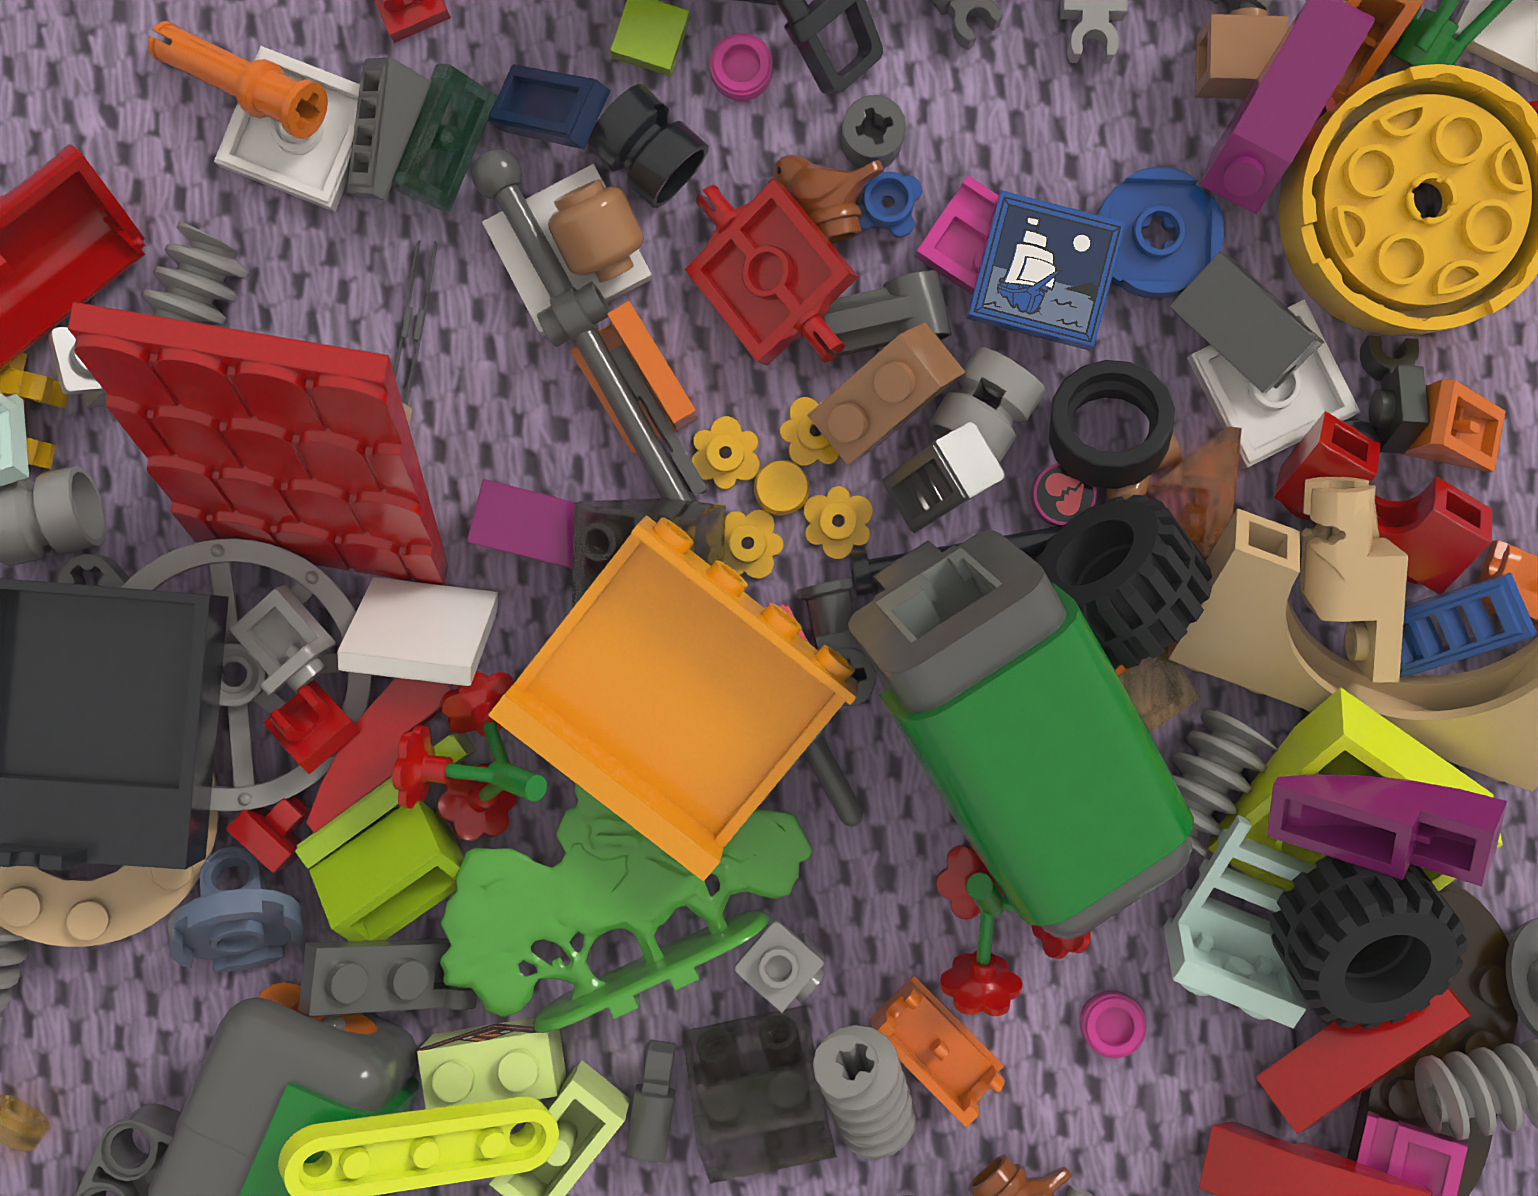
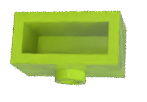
M417 801L412 809L398 807L392 810L381 821L340 847L329 857L311 868L309 872L333 931L348 941L386 940L457 891L456 876L464 857L449 824L442 820L425 803Z

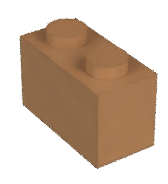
M924 322L894 338L807 416L848 466L874 450L966 372L928 324Z

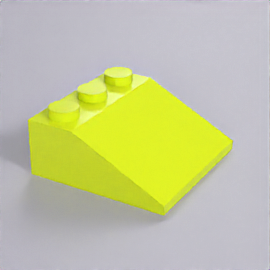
M1340 687L1292 729L1277 749L1278 751L1266 763L1267 769L1265 772H1259L1250 784L1253 788L1250 794L1243 793L1236 802L1237 813L1235 815L1227 814L1219 826L1222 830L1223 828L1229 830L1236 816L1240 815L1249 819L1252 826L1245 836L1246 838L1316 866L1315 862L1327 855L1267 836L1273 784L1278 776L1315 774L1365 775L1413 780L1458 788L1494 797V795ZM1501 833L1499 836L1497 849L1503 845ZM1211 835L1207 840V849L1213 853L1219 846L1218 836ZM1232 857L1229 862L1230 865L1245 875L1284 891H1290L1295 886L1288 879ZM1422 868L1438 891L1456 879Z

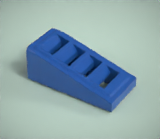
M1511 572L1445 592L1442 595L1406 604L1404 608L1399 678L1425 672L1535 636L1537 634ZM1490 597L1503 629L1494 631L1481 598ZM1462 605L1475 637L1469 638L1456 608L1457 606ZM1430 615H1436L1448 645L1442 646Z

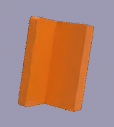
M628 300L607 313L612 324L598 331L609 352L621 345L623 346L674 433L697 420L696 409L630 301ZM575 345L571 350L572 356L628 448L634 455H638L581 351ZM639 400L638 404L659 442L662 441L663 438L649 417L643 403Z

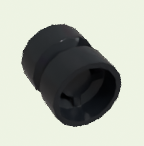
M637 84L623 92L605 110L596 122L587 143L588 148L613 171L626 168L628 170L627 184L651 207L658 208L672 199L693 177L705 160L709 145L684 122L676 121L669 123V108L642 84Z

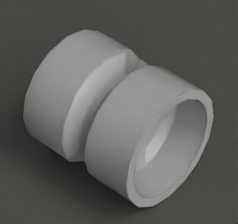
M977 347L963 368L966 373L957 379L961 390L946 394L929 420L928 425L937 435L943 437L966 423L976 424L1000 463L1017 437L1012 427L1015 422H1026L1045 394L1046 389L1033 374L1010 358L986 347ZM986 396L999 405L998 408L995 410L982 401L983 397Z
M71 466L41 473L36 478L35 484L30 479L0 487V561L4 565L15 566L41 560L45 555L51 554L53 548L58 553L67 554L98 547L105 541L107 530L100 494L92 477L83 467Z

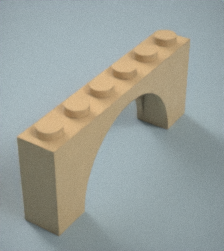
M1237 508L1206 560L1212 574V578L1208 581L1212 589L1209 599L1200 604L1204 611L1198 621L1188 625L1186 628L1188 633L1178 642L1173 641L1169 644L1168 660L1182 664L1193 671L1204 672L1245 687L1251 692L1264 694L1300 707L1309 713L1341 687L1445 761L1484 774L1495 781L1506 782L1533 792L1538 787V637L1516 653L1482 668L1451 675L1430 677L1406 676L1399 678V682L1372 683L1354 663L1338 656L1319 643L1303 626L1292 607L1289 595L1300 573V531Z

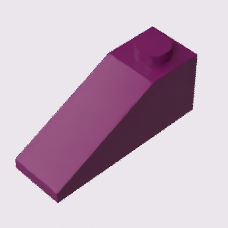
M1306 0L1216 143L1200 185L1257 215L1292 163L1374 24L1375 18L1342 0Z

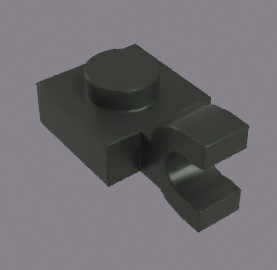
M1368 335L1360 346L1362 368L1369 376L1381 382V389H1376L1371 396L1369 422L1372 427H1377V434L1381 443L1380 452L1405 454L1407 449L1429 424L1424 367L1415 366V362L1419 357L1418 339L1405 338L1397 350L1396 359L1390 358L1383 352L1381 336Z

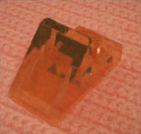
M1229 426L1212 434L1186 454L1182 460L1172 465L1148 485L1147 490L1194 495L1193 504L1187 503L1183 508L1180 525L1205 559L1209 557L1233 516L1242 428Z

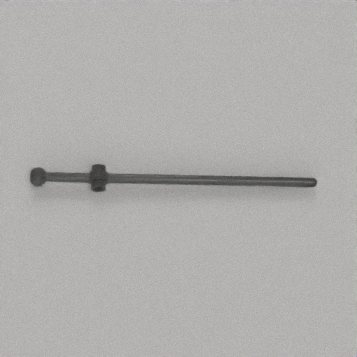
M493 149L484 153L473 163L471 170L473 184L481 195L497 200L551 297V306L537 313V318L543 331L556 347L567 342L569 339H572L577 344L675 523L694 541L690 550L710 566L715 560H719L727 565L598 332L597 323L608 317L607 313L611 311L604 296L592 281L579 290L570 282L518 188L522 172L519 162L514 155L504 149ZM821 734L808 746L804 755L840 820L847 826H857L863 817L862 807Z

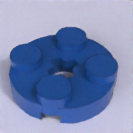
M1152 167L1135 172L1127 177L1124 182L1114 187L1096 214L1126 222L1111 279L1113 285L1122 287L1127 292L1144 298L1171 297L1184 291L1212 259L1221 252L1224 240L1222 212L1214 197L1212 196L1209 199L1204 190L1195 185L1198 180L1187 172L1178 169ZM1152 218L1162 219L1163 229L1173 231V240L1165 241L1161 249L1151 247L1150 241L1142 236V229L1150 226Z

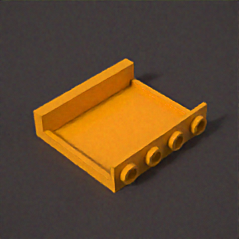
M646 515L632 530L631 535L488 716L704 882L720 863L724 847L841 706L845 702L849 705L857 698L858 681L851 677L855 672L854 667L840 653L827 645H823L818 651L799 636L798 632L802 627L788 612L771 602L764 608L743 592L748 584L736 571L719 560H715L710 566L691 551L690 547L694 544V541L680 527L663 517L656 523Z

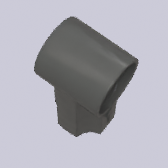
M934 270L902 275L885 282L883 288L837 298L823 317V320L839 340L845 344L841 353L833 351L837 357L884 347L899 334L924 322L928 324L940 340L952 335L939 274Z

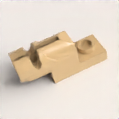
M1316 477L1306 479L1303 513L1310 515V519L1317 523L1314 528L1306 527L1300 534V540L1302 541L1300 594L1305 605L1322 621L1349 622L1346 625L1344 635L1347 657L1372 683L1399 682L1408 555L1388 539L1379 537L1375 505L1376 485L1369 486V480L1352 477Z

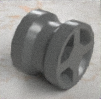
M867 95L852 103L845 113L841 133L842 151L849 162L857 168H861L876 160L881 161L883 168L894 162L899 156L906 132L905 116L900 107L890 98L881 95ZM871 120H873L874 124H877L882 128L887 127V129L881 131L879 128L873 126Z

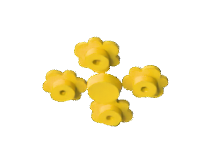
M801 397L795 400L790 407L791 420L785 421L780 428L782 439L791 443L789 455L792 461L774 460L760 469L759 459L753 453L758 447L757 436L751 431L742 432L739 422L729 416H723L715 420L711 426V431L700 430L694 436L693 443L698 451L693 455L691 461L702 480L714 479L718 488L728 490L735 485L736 479L748 481L755 477L754 495L758 504L764 510L751 511L747 516L739 511L730 512L725 518L726 528L718 529L712 535L727 565L739 575L745 571L750 577L761 579L772 572L774 566L772 556L778 555L782 551L783 540L778 534L773 533L775 523L771 514L786 516L797 512L804 506V516L810 523L805 531L807 541L813 545L822 544L824 553L832 559L845 558L851 552L853 545L862 546L870 539V530L865 524L870 521L873 508L865 497H850L846 488L835 486L829 490L827 497L815 495L808 499L810 483L807 474L800 466L812 465L817 459L822 464L830 465L839 456L822 433L819 436H813L810 433V429L815 424L807 415L818 406V403L812 398ZM728 448L732 454L729 458L724 459L720 456V451ZM841 516L844 524L841 527L834 526L832 523L833 517ZM751 538L754 541L753 547L751 549L743 548V539Z

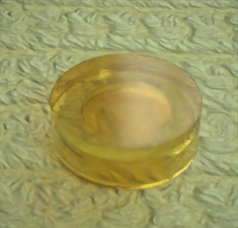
M0 1094V1143L17 1150H35L50 1128L48 1118L23 1100L15 1096Z

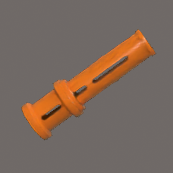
M162 21L153 28V31L172 40V43L168 45L149 36L148 50L153 59L173 66L235 96L245 113L259 119L270 117L282 123L283 129L289 135L299 139L310 137L323 123L327 113L328 98L322 85L308 79L296 81L286 76L280 65L266 59L249 62L179 28L172 22Z

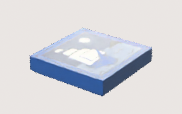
M1001 190L994 209L966 319L1090 351L1095 345L1126 222Z

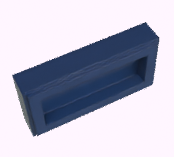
M513 64L487 121L506 133L585 149L610 90L597 79Z

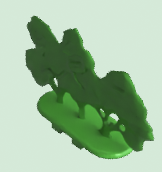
M575 784L574 793L578 802L576 807L565 811L556 835L566 853L562 861L551 868L534 862L528 855L511 848H473L466 852L456 876L457 891L446 903L445 914L440 922L451 944L440 961L444 970L443 982L445 985L472 988L480 998L486 1011L502 1017L519 1013L532 999L534 986L539 979H558L574 985L573 990L555 999L538 1013L533 1021V1028L537 1033L561 1029L608 1007L613 1018L616 1019L639 1008L640 992L670 979L675 991L699 980L700 964L730 951L758 934L768 924L769 916L760 910H753L735 914L724 919L722 914L730 895L745 891L772 899L790 895L794 882L799 877V863L809 859L813 851L794 814L756 809L724 847L720 863L710 873L717 876L720 882V890L711 897L705 881L703 882L582 787ZM687 906L692 912L707 922V927L662 948H659L654 937L658 927L664 925L675 909ZM623 928L634 933L643 957L598 978L595 977L586 963L590 947L595 939L612 929ZM577 932L584 936V946L580 952H576L569 943ZM542 939L553 942L562 947L571 962L568 966H565L561 957L553 960L552 965L535 955L531 951V946L535 941ZM524 960L534 965L538 973L524 976L520 972L518 964Z

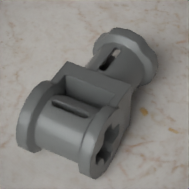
M853 577L797 589L798 598L805 600L808 606L816 649L819 651L823 645H827L840 653L844 658H847L854 668H861L863 671V678L856 680L858 681L857 698L851 705L845 702L842 706H855L864 702L872 694L876 684V672L848 626V622L854 614L849 592L855 587Z

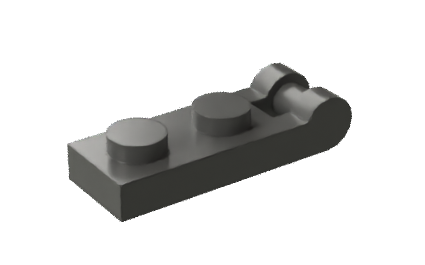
M448 938L305 943L298 1010L308 1016L432 1008L469 1010L476 1008L477 994L472 988L445 985L444 982L434 983L436 963H440L442 956L451 946Z

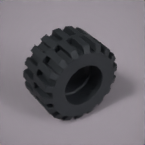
M1133 495L1126 500L1123 496L1109 499L1103 505L1099 506L1096 504L1086 509L1082 515L1069 520L1056 535L1051 536L1044 545V551L1036 556L1034 560L1042 566L1051 583H1055L1075 599L1114 670L1120 665H1123L1125 669L1138 666L1143 659L1147 657L1154 659L1164 653V648L1173 641L1178 642L1188 633L1186 630L1188 625L1198 621L1204 611L1200 604L1209 599L1212 589L1208 583L1212 578L1210 567L1205 562V558L1169 508H1166L1163 502L1156 498L1148 500L1145 495Z
M1326 856L1315 862L1317 867L1309 873L1302 871L1292 880L1295 885L1294 888L1290 891H1283L1276 902L1281 910L1273 913L1271 916L1270 926L1274 931L1271 935V940L1274 948L1310 1009H1314L1317 1016L1326 1022L1335 1020L1339 1027L1351 1029L1360 1023L1363 1029L1378 1028L1382 1022L1390 1021L1391 1024L1405 1020V1015L1415 1010L1418 1012L1431 1005L1429 1001L1434 996L1442 995L1451 986L1448 981L1449 978L1459 974L1464 962L1460 955L1467 951V939L1462 934L1465 928L1459 917L1421 867L1410 864L1403 880L1336 858L1330 860Z

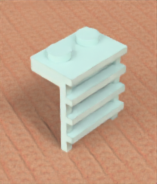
M1237 815L1229 830L1223 828L1218 836L1219 846L1211 859H1204L1199 867L1200 877L1192 890L1188 888L1185 890L1181 897L1182 906L1174 919L1169 917L1163 926L1172 979L1196 995L1213 996L1240 1007L1245 1013L1260 1020L1271 1019L1294 1029L1306 1011V1005L1303 995L1273 946L1271 935L1274 931L1270 926V921L1208 896L1213 888L1277 912L1281 909L1276 902L1284 890L1227 868L1232 857L1290 881L1302 871L1309 873L1317 866L1246 838L1245 836L1252 827L1250 820Z

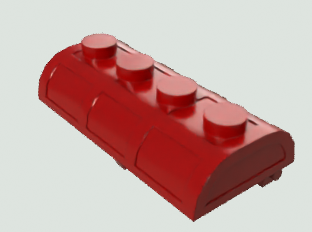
M71 144L57 152L55 157L7 194L0 196V371L71 315L73 302L85 304L145 256L142 250L146 246L143 242L145 237L84 155Z

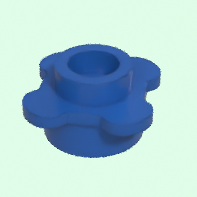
M883 172L863 188V199L859 205L862 211V217L859 218L861 229L869 230L873 227L890 230L895 237H905L912 232L915 225L911 214L914 202L922 194L921 183L914 176L908 175L904 177L895 172ZM884 198H891L894 205L891 208H885L882 205Z

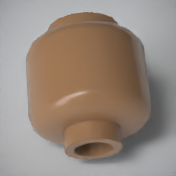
M598 179L578 187L554 201L557 211L550 217L548 228L568 269L572 273L587 275L595 272L599 282H604L625 273L634 266L629 255L640 248L643 243L644 234L622 189L611 186L604 188L601 180Z

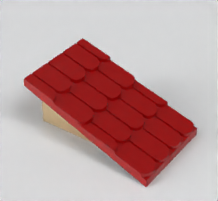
M73 302L68 330L76 339L75 354L107 393L105 406L148 459V473L172 501L170 512L196 543L215 539L253 540L288 550L317 566L349 571V568H353L358 573L411 581L412 578L419 583L445 586L448 563L409 428L412 408L401 400L389 355Z

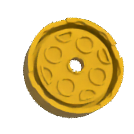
M1444 64L1414 66L1404 71L1384 76L1367 84L1332 107L1313 125L1292 163L1284 173L1280 189L1278 206L1280 237L1285 256L1300 285L1321 308L1335 318L1358 329L1388 336H1416L1455 328L1476 321L1488 314H1493L1508 305L1529 286L1538 274V114L1517 92L1492 76L1473 69ZM1420 183L1432 184L1439 190L1442 196L1441 210L1434 218H1421V213L1415 207L1412 190L1418 187Z

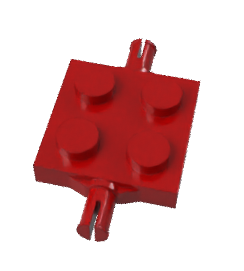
M772 179L751 202L736 209L731 206L716 185H710L702 191L706 196L699 194L696 198V204L702 208L714 223L716 229L713 231L706 248L684 270L758 363L769 365L794 340L804 336L824 363L836 358L837 355L833 351L841 353L845 344L839 340L823 320V317L826 315L830 305L859 278L856 272L787 188L778 181Z

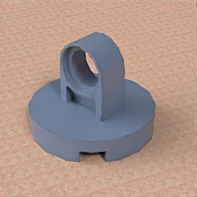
M227 846L216 850L206 859L200 872L201 897L178 908L168 920L170 957L181 966L193 968V957L213 960V972L253 969L276 962L284 957L283 945L291 941L299 946L304 941L302 906L290 895L275 890H267L264 873L257 858L246 848L240 846ZM233 866H243L250 870V878L240 889L220 891L216 888L218 877L226 869Z

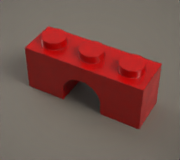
M1325 411L1280 467L1274 498L1281 501L1284 507L1296 517L1310 520V515L1303 513L1305 480L1316 477H1352L1369 480L1370 484L1377 476L1381 443L1372 440ZM1437 476L1419 495L1408 500L1391 501L1375 495L1379 537L1388 539L1408 555L1406 581L1409 583L1422 584L1437 594L1442 595L1492 543V508Z

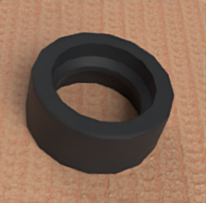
M1103 360L1080 367L1066 377L1055 393L1052 400L1048 440L1055 460L1070 477L1091 487L1118 489L1134 485L1155 472L1166 456L1173 433L1175 407L1168 388L1151 371L1127 361ZM1101 398L1122 399L1137 406L1147 416L1149 420V433L1144 442L1136 448L1122 452L1099 451L1084 444L1076 436L1072 427L1073 415L1078 408L1089 401Z

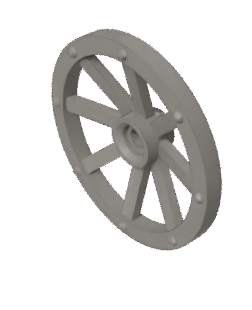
M215 539L180 547L145 565L121 587L157 590L164 583L182 573L209 565L213 595L229 597L223 667L230 662H239L246 668L247 677L241 685L229 686L224 682L226 680L225 670L222 668L219 708L221 706H228L234 786L212 785L210 810L212 811L250 810L280 802L283 798L287 799L294 796L324 776L338 752L336 751L311 774H308L299 765L277 778L255 784L249 702L254 701L270 714L275 709L282 707L287 701L276 692L268 696L260 688V684L269 675L229 630L239 621L231 562L265 566L295 579L297 582L290 591L303 605L314 594L334 619L342 640L356 614V610L344 592L321 569L288 550L253 540ZM337 653L324 654L319 658L326 666L325 670L320 674L345 672L338 669ZM348 672L347 692L342 711L356 725L367 709L372 675Z

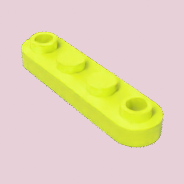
M515 1097L318 1123L300 1129L286 1141L279 1155L278 1167L285 1187L291 1196H374L531 1171L546 1162L554 1152L558 1143L559 1128L556 1120L544 1104L532 1097ZM525 1122L524 1127L519 1132L510 1134L515 1125ZM325 1151L319 1160L313 1163H304L312 1154Z

